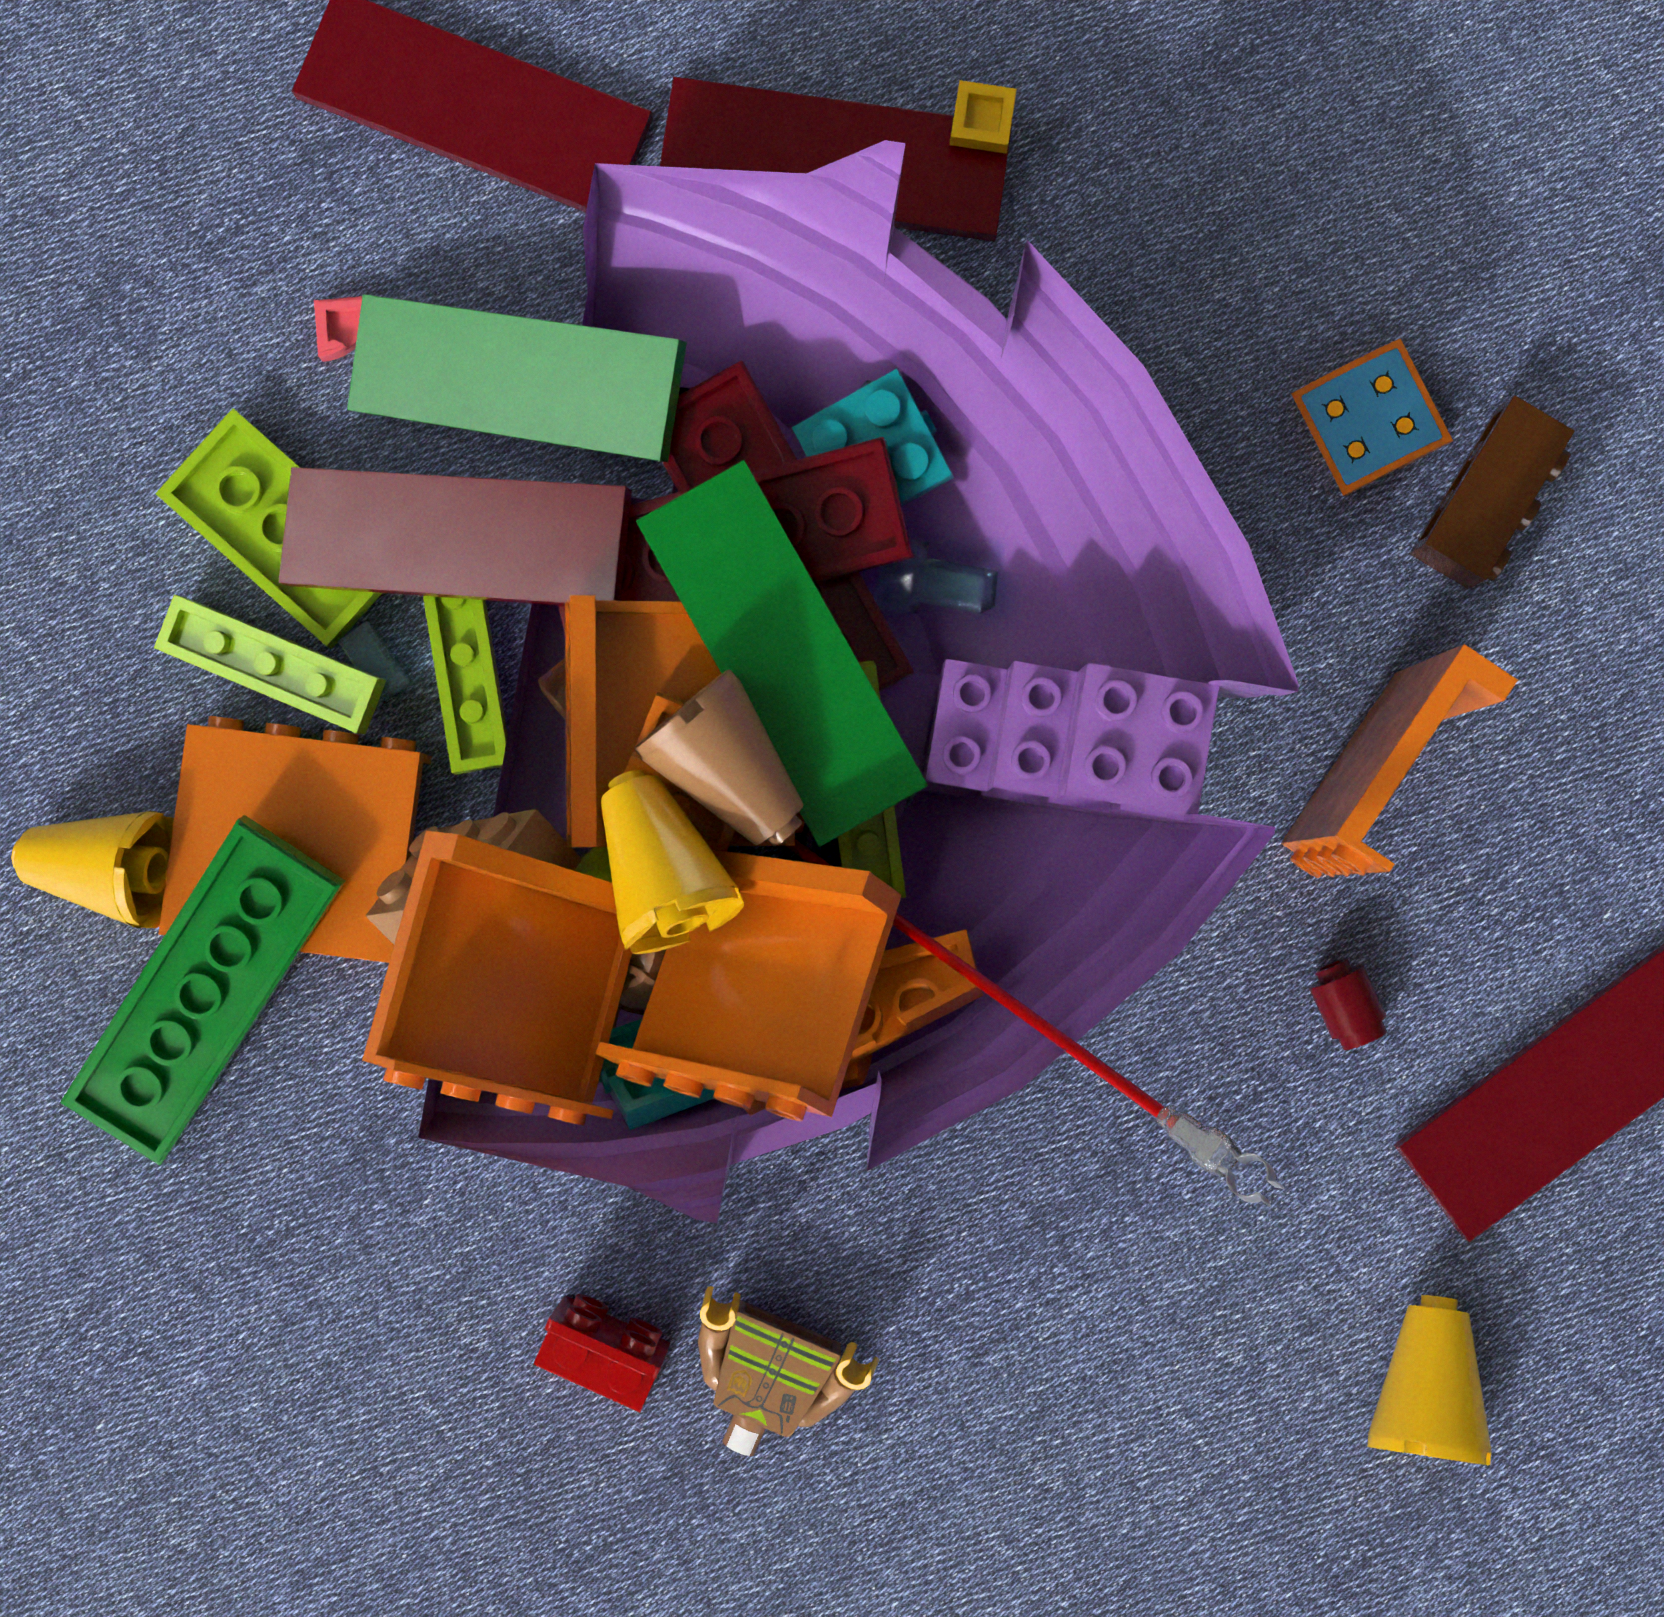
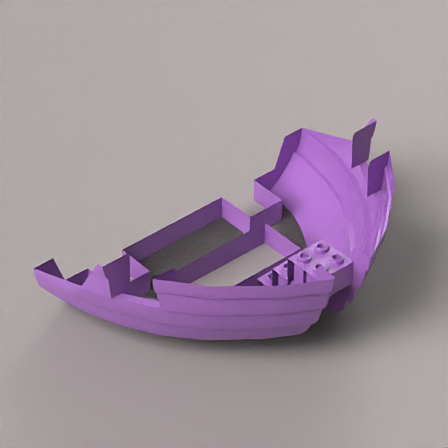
M884 140L806 174L595 163L583 226L588 293L582 322L583 326L674 338L687 342L679 395L742 360L797 460L807 456L792 429L793 426L896 368L900 372L920 412L926 410L934 423L937 432L932 435L955 478L902 506L914 558L859 572L915 673L880 692V701L928 784L927 787L917 792L916 797L906 810L908 798L894 805L906 897L900 899L897 913L932 938L967 929L978 971L1072 1040L1078 1041L1184 949L1275 834L1276 827L1209 815H1198L1217 698H1251L1268 694L1282 696L1298 692L1299 688L1248 542L1144 365L1028 240L1025 244L1008 319H1006L986 296L894 227L905 143ZM674 483L671 494L678 492ZM631 497V505L647 501L646 499ZM532 603L493 817L503 812L511 814L537 809L566 841L565 633L558 605ZM808 828L805 846L811 850L813 835ZM577 847V848H582V849H588V850H590L592 847ZM892 925L885 950L916 942ZM983 991L984 996L873 1052L869 1071L863 1085L840 1090L832 1117L806 1112L801 1122L775 1115L765 1109L749 1116L743 1108L712 1099L629 1130L611 1094H605L603 1084L598 1081L593 1104L614 1110L612 1119L587 1114L583 1126L547 1117L550 1105L535 1102L532 1114L496 1106L497 1094L488 1091H481L479 1102L440 1093L443 1081L429 1078L418 1138L627 1186L696 1220L717 1223L729 1168L732 1164L845 1128L871 1113L869 1149L867 1154L868 1171L1022 1089L1066 1050L1061 1049ZM621 1009L616 1028L643 1018V1015L626 1012Z

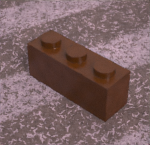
M1513 395L1494 411L1409 554L1467 589L1486 579L1490 581L1495 580L1511 557L1512 551L1505 547L1516 529L1523 532L1539 511L1541 502L1535 499L1544 482L1552 483L1566 466L1571 453L1565 450V447L1575 430Z

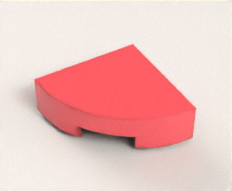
M362 296L314 300L318 357L323 362L341 358L355 349Z

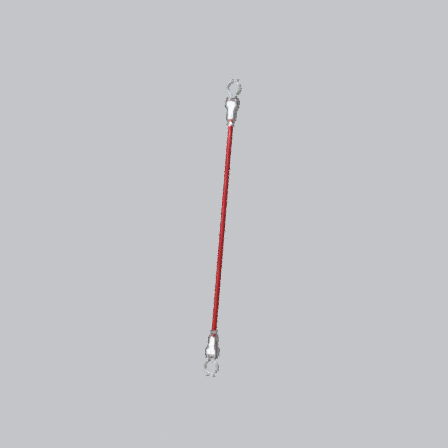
M796 839L795 846H780L782 848L787 847L807 863L832 866ZM896 912L893 926L1156 1117L1157 1123L1165 1128L1168 1136L1188 1150L1193 1162L1211 1175L1226 1177L1229 1189L1239 1198L1250 1203L1262 1201L1271 1207L1268 1199L1259 1192L1250 1195L1239 1194L1235 1186L1236 1176L1231 1172L1238 1161L1242 1164L1261 1161L1266 1167V1180L1275 1188L1284 1189V1186L1276 1181L1274 1169L1264 1159L1253 1153L1242 1154L1237 1143L1217 1127L1204 1126L1188 1113L1178 1112L1171 1106L1165 1107Z

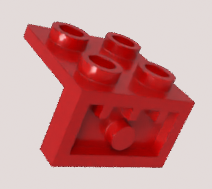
M577 1294L575 1299L565 1295L546 1323L544 1329L548 1332L533 1365L640 1413L653 1382L661 1369L670 1342L660 1338L662 1331L646 1321L630 1318L629 1322L626 1323L608 1315V1306L593 1297Z

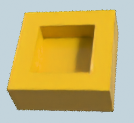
M959 80L950 145L1006 154L1017 89Z

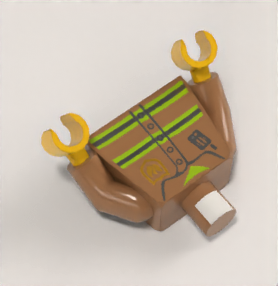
M707 1287L700 1310L702 1323L697 1342L703 1380L711 1389L716 1391L713 1405L733 1414L722 1440L723 1444L731 1450L746 1456H754L766 1429L784 1437H791L798 1426L812 1427L842 1406L855 1390L864 1389L870 1384L879 1358L875 1356L872 1362L868 1364L857 1362L853 1356L858 1344L854 1342L847 1344L838 1364L841 1357L840 1342L740 1300L741 1295L738 1292H734L732 1302L727 1304L719 1303L712 1297L714 1287Z

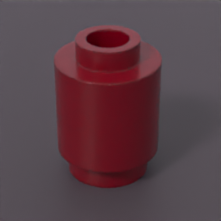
M1345 958L1315 971L1318 981L1311 984L1308 988L1331 1038L1339 1039L1343 1050L1363 1046L1387 1033V1029L1382 1021L1387 1015L1363 964L1351 966L1348 959Z

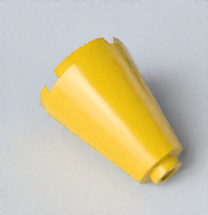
M633 770L623 773L609 782L610 790L602 796L601 807L619 935L625 949L627 950L630 947L632 954L658 952L691 941L688 932L698 928L705 922L711 932L734 918L744 907L740 889L662 780L656 775H645L642 770Z
M146 811L31 827L14 844L11 856L12 864L19 879L27 885L135 928H158L160 925L174 818L165 817L164 813L157 811Z
M1421 1295L1420 1306L1408 1305L1368 1432L1367 1447L1490 1465L1492 1450L1470 1315L1467 1312L1457 1311V1299Z

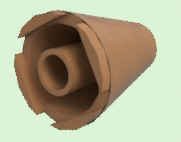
M730 669L724 671L684 703L682 708L670 718L665 719L634 748L641 756V760L754 845H759L768 840L775 847L788 838L802 824L796 814L803 808L804 804L740 679Z

